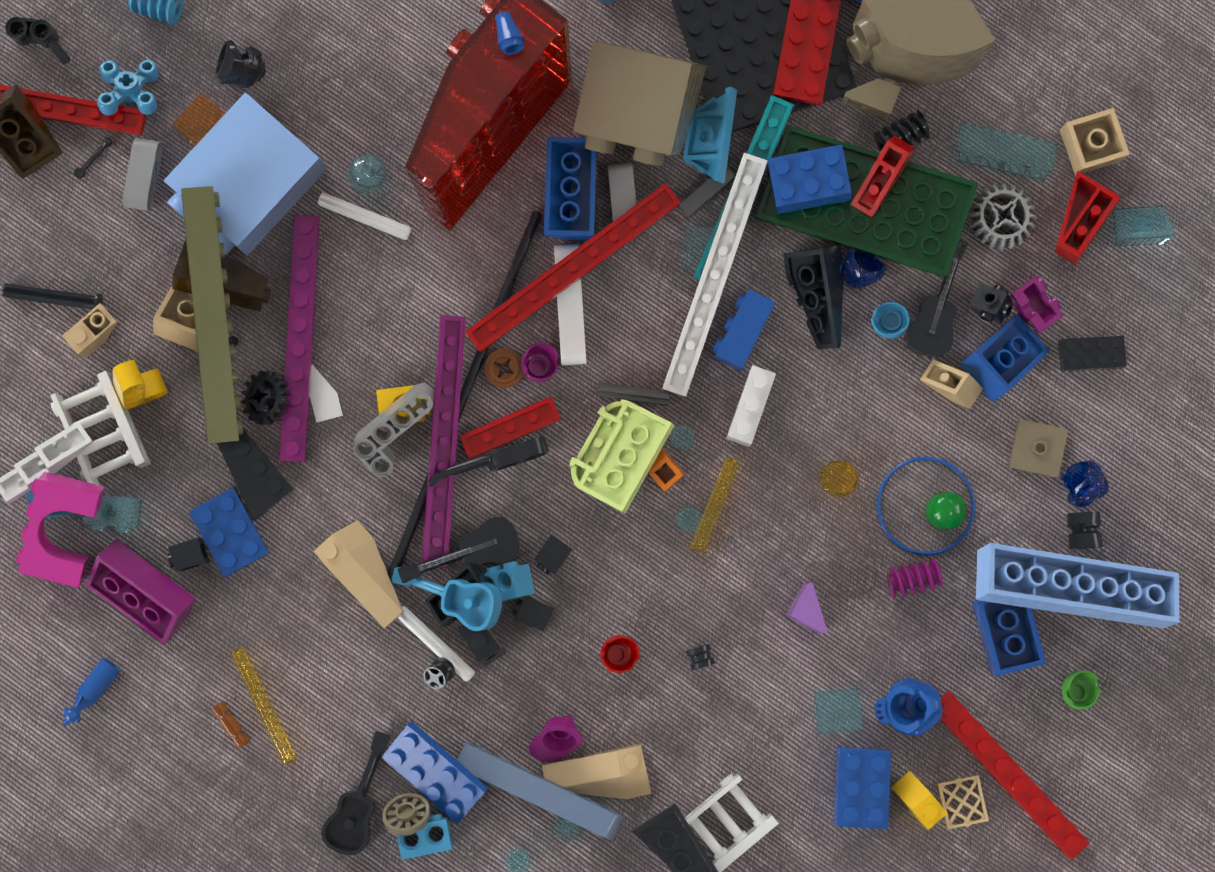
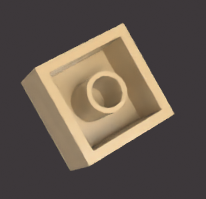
M1114 108L1066 122L1060 129L1075 176L1077 171L1082 174L1122 162L1130 155Z

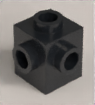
M981 283L970 302V306L976 314H979L982 320L989 323L993 321L1002 323L1004 318L1010 315L1013 301L1005 288L998 285L991 287Z

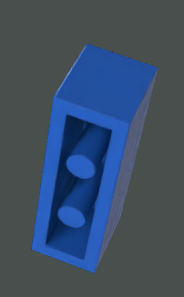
M748 289L746 295L741 293L735 304V307L739 308L735 317L730 315L724 326V329L728 330L724 339L719 337L712 350L716 352L714 359L741 372L776 302Z

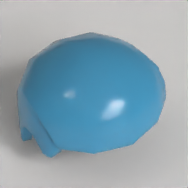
M885 302L876 307L871 318V324L876 334L885 339L899 338L906 332L910 323L908 311L897 302Z

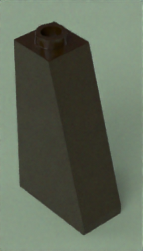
M185 239L173 273L172 289L192 294ZM226 255L225 258H220L221 268H226L228 283L223 284L224 294L229 293L230 304L261 312L263 303L268 304L271 289L267 288L268 278Z

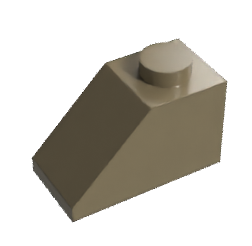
M877 78L846 91L841 103L887 121L901 87L897 86V83L893 80Z

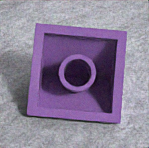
M813 582L803 584L786 616L816 633H826L828 631Z

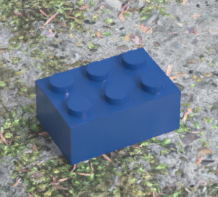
M842 144L768 159L777 214L851 200V188Z
M980 600L971 601L992 676H1000L1047 664L1032 608Z
M836 746L833 823L836 826L888 829L890 750Z

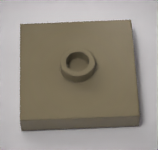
M1019 418L1008 468L1056 479L1059 478L1069 429Z

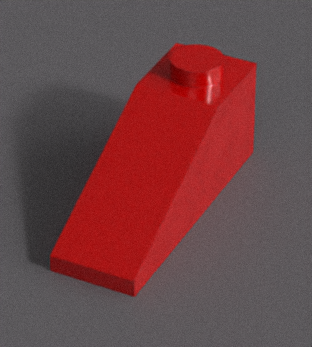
M896 136L887 140L851 205L873 217L903 172L916 148Z

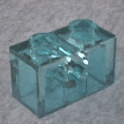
M103 495L99 512L94 518L83 515L82 524L91 525L90 530L106 531V527H116L115 532L131 533V529H139L142 499ZM108 512H117L116 516H108Z

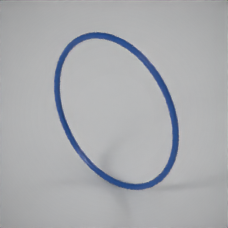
M917 457L900 463L885 477L878 492L877 514L884 532L897 546L918 555H935L952 549L967 535L975 516V498L968 480L955 466L938 458ZM924 460L939 462L953 469L965 482L972 504L971 517L964 533L951 545L940 550L928 552L910 549L899 543L887 530L882 519L880 507L882 492L889 478L901 467L912 462Z

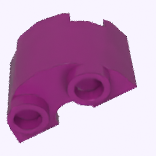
M1035 275L1014 291L1010 297L1015 299L1013 306L1020 317L1026 323L1030 320L1035 327L1034 331L1041 334L1064 315L1060 311V303L1054 297L1049 298L1045 293L1047 289L1046 283Z

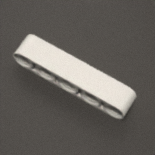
M579 244L554 245L555 264L577 249ZM579 279L557 296L562 366L586 364L581 279Z

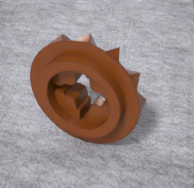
M499 349L492 352L484 365L486 378L495 387L506 389L515 386L523 376L521 357L510 349ZM510 360L508 368L514 374L504 373L499 378L500 369L495 363L504 365Z

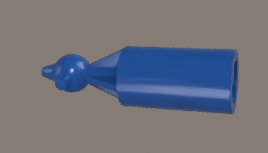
M102 657L77 689L78 693L74 707L64 708V726L73 722L79 723L81 721L79 718L80 711L99 700L121 671L116 664Z

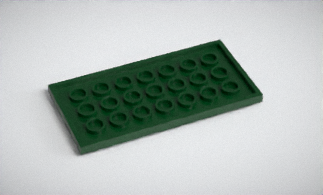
M787 125L777 157L842 144L851 188V200L777 214L771 178L769 177L756 215L757 220L947 278L978 182L908 162L875 215L870 217L852 206L851 203L880 153Z

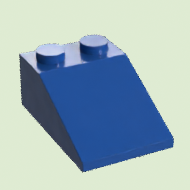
M1017 313L960 363V366L983 388L982 391L993 402L1015 386L1050 350Z

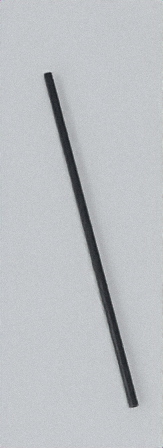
M533 211L493 310L507 301L542 216L538 212ZM488 348L481 353L478 349L461 389L458 423ZM428 474L389 568L388 576L390 581L392 580L394 568L401 567L425 508Z

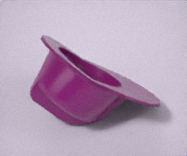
M568 714L565 717L550 718L545 723L543 731L530 742L529 751L531 756L542 762H555L563 759L574 749L578 748L582 744L583 737L578 732L573 715Z

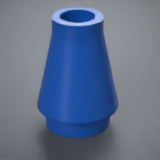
M506 11L497 14L495 20L497 23L499 49L505 55L519 53L524 48L523 43L525 39L512 19L511 13Z

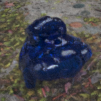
M851 248L845 257L844 281L850 287L861 290L879 281L885 275L887 267L877 257Z
M1092 460L1072 464L1067 469L1066 474L1061 476V480L1069 490L1067 495L1068 502L1080 508L1086 507L1096 499L1104 497L1109 491V484L1104 476V472L1099 464Z

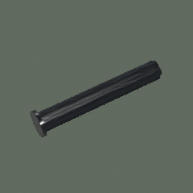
M5 283L2 287V295L7 298L93 309L99 303L103 305V296L100 293L94 296Z

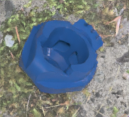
M912 677L901 679L896 684H893L889 688L887 696L879 698L874 705L876 718L881 724H892L896 731L907 736L922 735L936 725L943 716L939 691L934 686Z

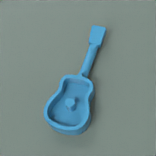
M399 567L394 568L392 583L409 587L416 586L440 595L442 597L441 610L443 613L456 617L468 629L472 631L488 630L497 623L502 608V596L495 585L484 582L472 584L464 579L449 580L446 586H442L420 577L402 583L398 573Z

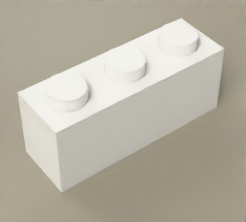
M754 365L751 366L726 439L750 447L776 373Z

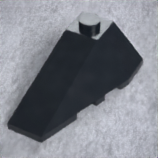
M832 245L783 253L787 280L790 286L793 285L799 297L796 299L797 303L805 311L807 316L806 323L817 349L841 347L844 281L841 246Z

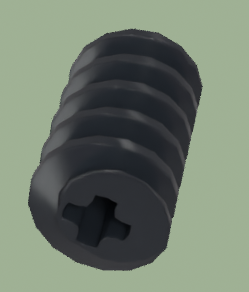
M917 110L916 114L910 113L907 119L901 118L899 124L893 122L890 128L883 127L882 133L879 131L874 132V139L880 151H882L887 140L893 136L912 146L911 140L913 139L917 144H921V135L927 140L930 139L929 127L923 114Z

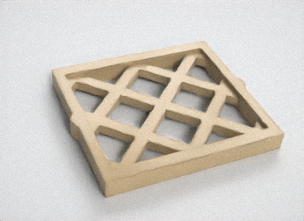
M979 775L937 783L942 807L946 812L948 809L954 813L950 820L948 814L944 816L947 829L989 821ZM973 780L974 782L968 789L962 785L963 781ZM948 784H956L952 793L944 788ZM976 784H977V788H978V793H979V795H977L976 793H974V792L972 791V790L974 789V787L976 786ZM959 787L967 791L963 799L955 795ZM943 791L950 795L946 802L944 799ZM970 794L977 798L973 807L966 803ZM952 798L960 802L956 810L948 806ZM980 802L983 813L976 809ZM963 805L971 809L967 817L959 813ZM974 812L982 816L979 820H969ZM956 816L964 820L963 823L952 824Z

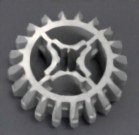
M1002 183L999 189L993 184L990 187V191L984 188L981 191L982 196L976 195L974 198L976 203H972L970 207L974 212L970 213L968 218L975 220L969 226L970 228L978 229L974 233V237H978L980 234L983 236L980 241L981 244L989 240V248L991 249L995 247L996 243H998L999 250H1003L1006 245L1009 249H1013L1015 243L1021 245L1024 242L1023 238L1028 239L1031 236L1028 230L1035 228L1031 221L1036 220L1037 216L1030 214V212L1035 210V206L1027 205L1031 197L1028 196L1024 199L1022 197L1024 190L1021 189L1016 193L1015 185H1011L1009 190H1007L1006 184ZM994 199H1005L1008 200L1009 203L1007 205L1001 206L997 203L993 204L990 201ZM1015 207H1017L1020 213V224L1018 223L1019 220L1014 216ZM984 209L987 211L986 214L989 215V217L991 218L990 227H988L985 222ZM1008 209L1004 220L997 225L1000 214ZM999 228L1013 230L1015 233L1001 235L995 232Z

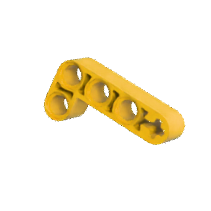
M135 360L120 363L113 368L114 388L124 410L158 399L168 393L159 369H152L140 374Z

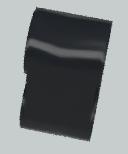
M12 17L6 22L5 31L7 35L18 45L24 46L31 43L50 48L63 65L71 60L58 43L57 31L46 20ZM24 27L22 34L16 35V31ZM48 30V34L40 38L41 32Z

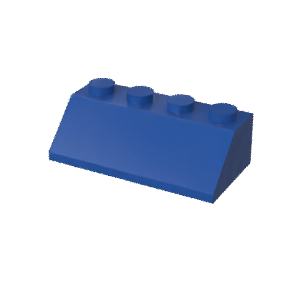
M547 137L544 236L574 242H586L594 236L597 151L585 148L586 137Z

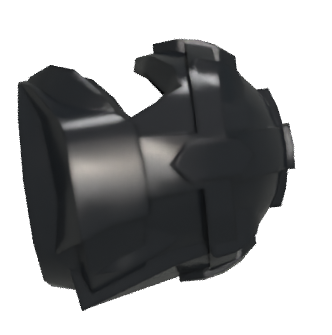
M232 40L225 41L215 70V77L219 79V84L237 85L240 88H248L254 85L256 81L259 82L266 72L261 52L257 48L250 46L245 48L246 52L240 53Z

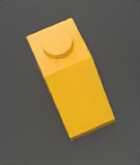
M910 771L890 787L922 826L928 830L948 814L936 798Z

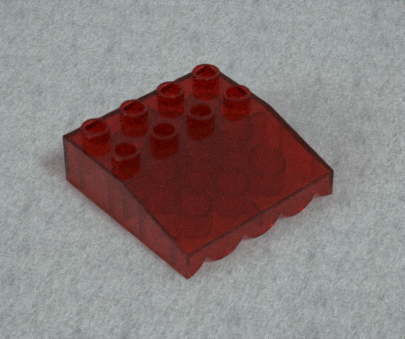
M485 0L480 9V14L485 17V20L473 34L467 29L461 30L447 48L446 55L452 60L446 68L405 165V169L426 214L449 232L572 82L568 20L543 0ZM507 11L511 13L512 19L525 39L523 50L517 54L505 55L498 47L495 16L501 12Z

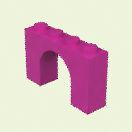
M45 471L38 479L35 478L31 488V493L35 494L33 502L29 503L26 517H30L28 526L25 525L21 540L25 541L24 547L19 550L16 563L20 564L18 573L79 588L85 579L89 556L66 551L52 544L46 536L44 521L48 514L55 511H68L94 518L100 510L105 487Z

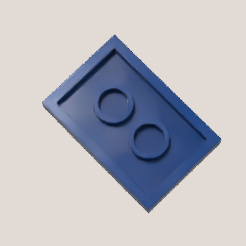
M234 487L189 511L223 577L226 578L270 554Z

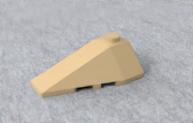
M357 520L332 534L314 550V553L378 623L386 629L404 610L390 581L375 539Z
M641 743L542 765L545 779L577 794L630 799L651 794Z

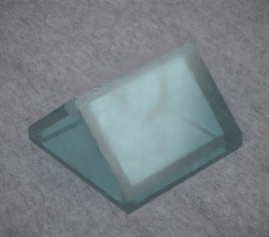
M1162 205L1116 208L1112 212L1115 247L1165 244L1175 237L1176 232Z

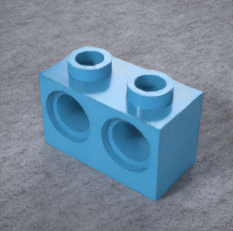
M518 561L503 564V569L501 565L486 569L487 573L484 576L490 584L495 585L499 589L502 602L535 594L529 564L518 566Z
M441 813L431 815L426 826L420 831H415L418 835L417 844H409L404 834L397 835L401 860L448 851L454 847L448 816L442 817ZM434 826L440 827L444 832L443 838L434 839L430 834L431 828Z

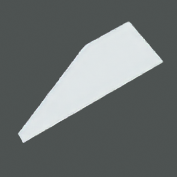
M312 365L310 399L316 423L343 416L337 392Z

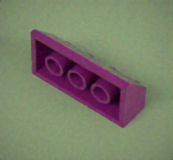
M117 539L97 555L85 586L164 645L188 616L196 600L188 591L182 589L168 576L162 574L148 561L143 560Z

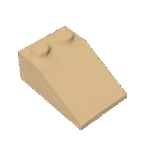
M171 286L153 318V334L198 352L192 294L174 290Z

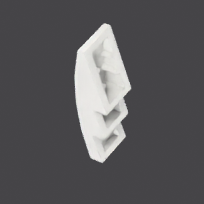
M79 421L35 447L36 452L14 464L15 469L0 477V494L8 505L31 491L34 479H38L44 471L55 474L93 443Z

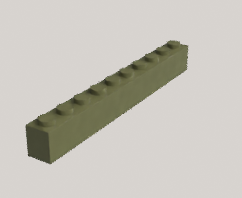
M213 186L182 188L181 196L207 443L239 441V435L243 434L242 420H237L236 410L240 409L239 394L234 395L233 386L238 384L237 370L231 367V359H235L234 344H229L228 334H233L232 320L226 318V309H230L229 293L224 294L223 284L228 283L226 268H221L220 259L225 258L224 243H219L218 233H222L221 217L216 218L215 207H220L219 193L213 191Z

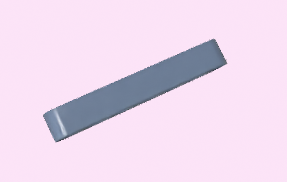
M465 742L457 759L477 778L606 839L614 840L624 818L623 815L468 742Z

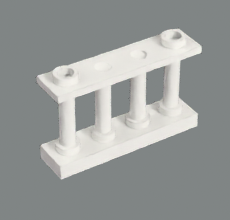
M108 371L97 374L100 381L97 383V386L64 400L61 395L56 393L50 395L53 400L51 408L54 414L60 417L64 429L77 423H73L68 409L99 395L106 396L109 402L106 409L79 420L84 429L110 417L112 419L115 418L119 426L115 432L92 441L93 443L77 456L82 469L80 471L82 481L100 485L97 477L128 463L135 464V466L141 468L151 464L128 409H123L113 384V374ZM119 440L126 442L129 449L126 451V454L95 468L92 467L88 454Z
M738 773L735 776L729 774L720 782L722 787L685 817L688 824L695 829L714 853L713 857L715 859L712 862L718 872H722L779 824L771 813L767 816L764 813L761 814L737 784L742 778ZM728 791H730L753 820L752 824L754 827L747 833L737 826L717 801ZM709 807L734 837L733 841L735 843L728 849L725 846L722 847L698 818Z

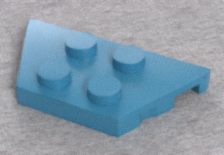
M733 87L726 88L724 95L717 99L713 97L706 101L703 106L695 109L685 141L683 161L719 183H725L737 96V89Z

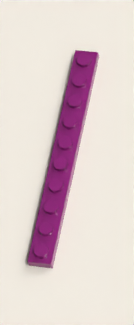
M294 215L284 381L289 383L286 391H290L292 394L287 396V400L291 402V405H285L287 414H282L279 459L281 462L306 463L320 217L313 215Z
M440 315L428 480L431 476L434 477L436 473L439 474L441 470L444 471L455 465L466 317ZM448 476L430 487L427 480L422 562L449 553L454 476ZM448 564L440 568H448Z

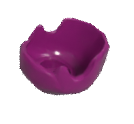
M544 342L532 344L524 352L521 359V367L525 377L537 383L549 381L558 370V352L551 344Z

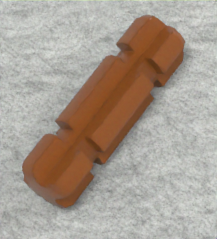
M224 702L218 703L212 708V712L216 718H220L219 722L229 737L234 738L233 742L236 747L242 748L249 743V737L246 733H242V727L233 714L228 713L229 709Z

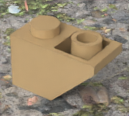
M99 303L63 334L62 337L78 355L88 358L106 342L117 321Z

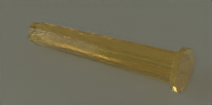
M729 457L725 459L691 546L688 545L687 548L703 555L707 554L705 549L739 467L737 460Z

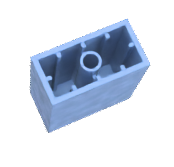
M245 92L163 181L176 192L167 203L182 217L184 215L181 189L213 186V191L219 193L220 207H215L216 218L221 217L222 233H218L219 243H224L225 255L236 246L248 256L327 169L315 153Z

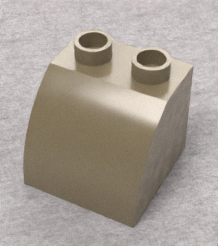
M863 0L850 30L852 36L846 40L852 56L860 65L869 61L877 74L898 82L918 85L949 82L975 71L996 41L971 0Z
M593 41L573 132L587 135L586 149L614 154L616 143L635 147L633 160L662 166L665 154L677 155L681 151L696 109L707 66L616 44Z

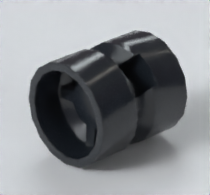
M1099 511L1067 514V526L1072 530V533L1068 535L1069 549L1103 547L1102 533L1098 531V528L1101 526Z

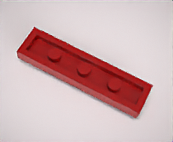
M550 396L459 437L470 460L556 423L561 418Z

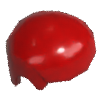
M614 635L608 638L600 651L602 664L610 672L619 674L632 670L637 660L640 659L638 644L631 637L624 635Z

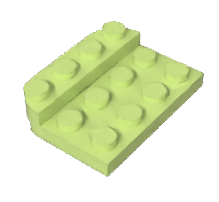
M621 399V401L613 402L599 409L597 412L600 415L577 458H571L569 466L571 467V476L576 487L625 514L675 425L630 401Z

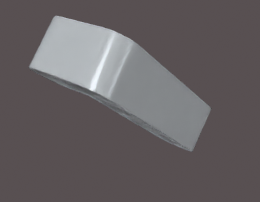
M425 383L415 385L356 434L353 448L354 454L376 476L386 477L393 471L395 457L393 451L387 445L432 409L434 392L431 386ZM400 411H405L409 413V415L406 417L399 416L397 413ZM385 426L388 427L390 431L382 432L378 428ZM368 442L371 444V446L363 447L360 445V443ZM385 459L388 461V463L380 464L377 462V460Z

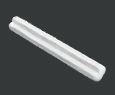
M321 193L319 196L318 204L321 207L403 240H407L410 236L411 228L409 226L327 193Z
M402 606L404 612L398 619L439 658L448 659L453 664L455 672L464 681H469L474 676L475 671L407 607Z

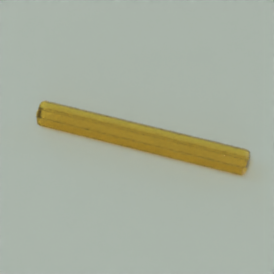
M241 647L232 651L231 656L282 763L285 765L296 759L294 751L245 649Z

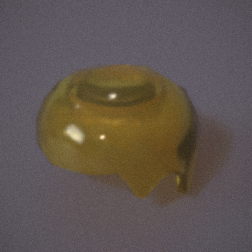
M830 461L820 471V484L824 492L831 497L843 498L850 495L856 489L858 473L854 466L846 461Z

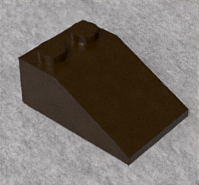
M14 85L0 95V154L18 175L24 179L61 155L62 150L33 104L18 86Z

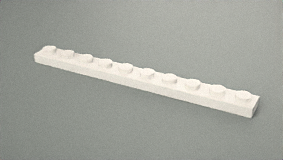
M747 153L743 154L662 388L664 390L684 397L687 396L768 160Z

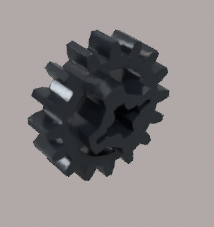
M268 370L267 372L259 371L258 375H251L252 382H245L247 391H241V394L245 395V399L241 401V404L246 405L243 413L250 414L248 417L250 421H255L256 424L273 425L274 421H281V413L287 414L285 405H291V402L287 400V396H290L292 393L286 391L289 383L283 381V375Z

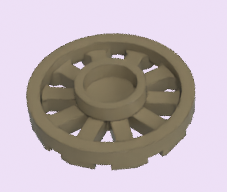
M405 793L394 797L386 804L382 813L383 822L387 830L395 835L404 834V836L414 834L417 830H422L431 816L428 801L416 793Z

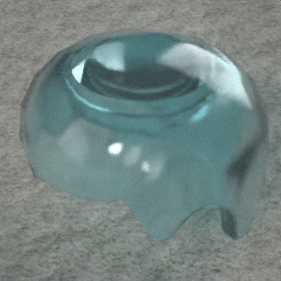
M365 154L357 157L351 163L348 171V180L350 186L356 192L371 194L374 190L382 187L387 171L384 163L377 156Z

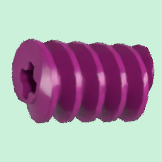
M930 559L928 565L925 561H920L918 567L915 563H910L909 570L905 565H900L899 572L895 567H890L889 574L887 573V582L892 599L896 598V591H899L902 597H905L906 589H909L911 594L915 595L916 587H919L921 592L925 593L926 585H929L931 590L935 591L936 583H939L943 589L941 570L935 559Z

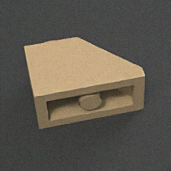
M934 359L920 378L921 382L936 392L968 409L971 408L983 390L970 374Z

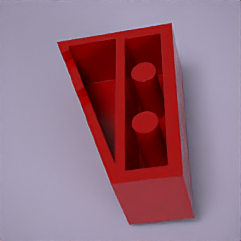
M1077 171L1054 253L1077 265L1116 208L1121 196Z

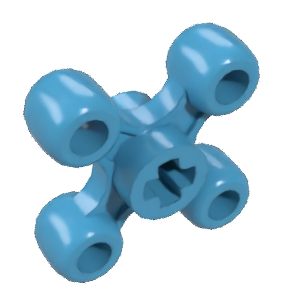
M110 60L100 65L101 78L104 82L115 85L112 92L102 93L98 97L97 104L101 113L108 116L115 114L121 102L127 104L136 103L140 112L146 115L152 114L157 110L156 97L153 93L142 90V86L145 83L155 82L159 77L158 66L154 61H142L136 73L130 71L120 72L119 66Z

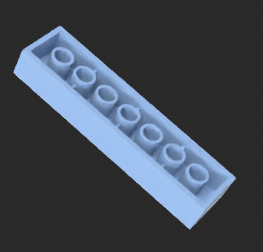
M989 543L977 550L976 600L1164 629L1179 623V573Z

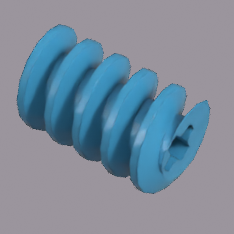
M128 0V5L132 13L139 12L141 16L148 15L151 19L158 18L160 22L167 21L169 25H175L182 15L184 0H179L178 2L176 0Z

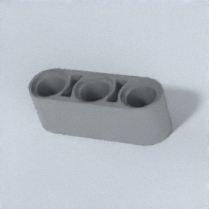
M141 138L134 139L123 193V206L125 208L144 211L151 210L162 156V143L160 141Z
M632 162L607 164L612 221H615L636 205Z

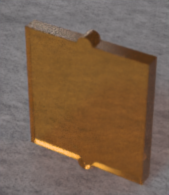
M200 93L172 125L185 135L187 141H192L197 145L225 113L219 109L217 103L213 104Z

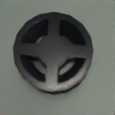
M710 644L686 651L687 656L691 658V670L715 664V660L709 652L711 650Z
M437 658L424 670L423 677L429 687L441 689L454 677L455 668L448 659Z

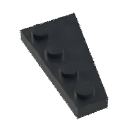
M244 428L243 434L239 435V441L217 443L254 521L258 520L294 489Z
M676 803L632 830L673 872H718Z

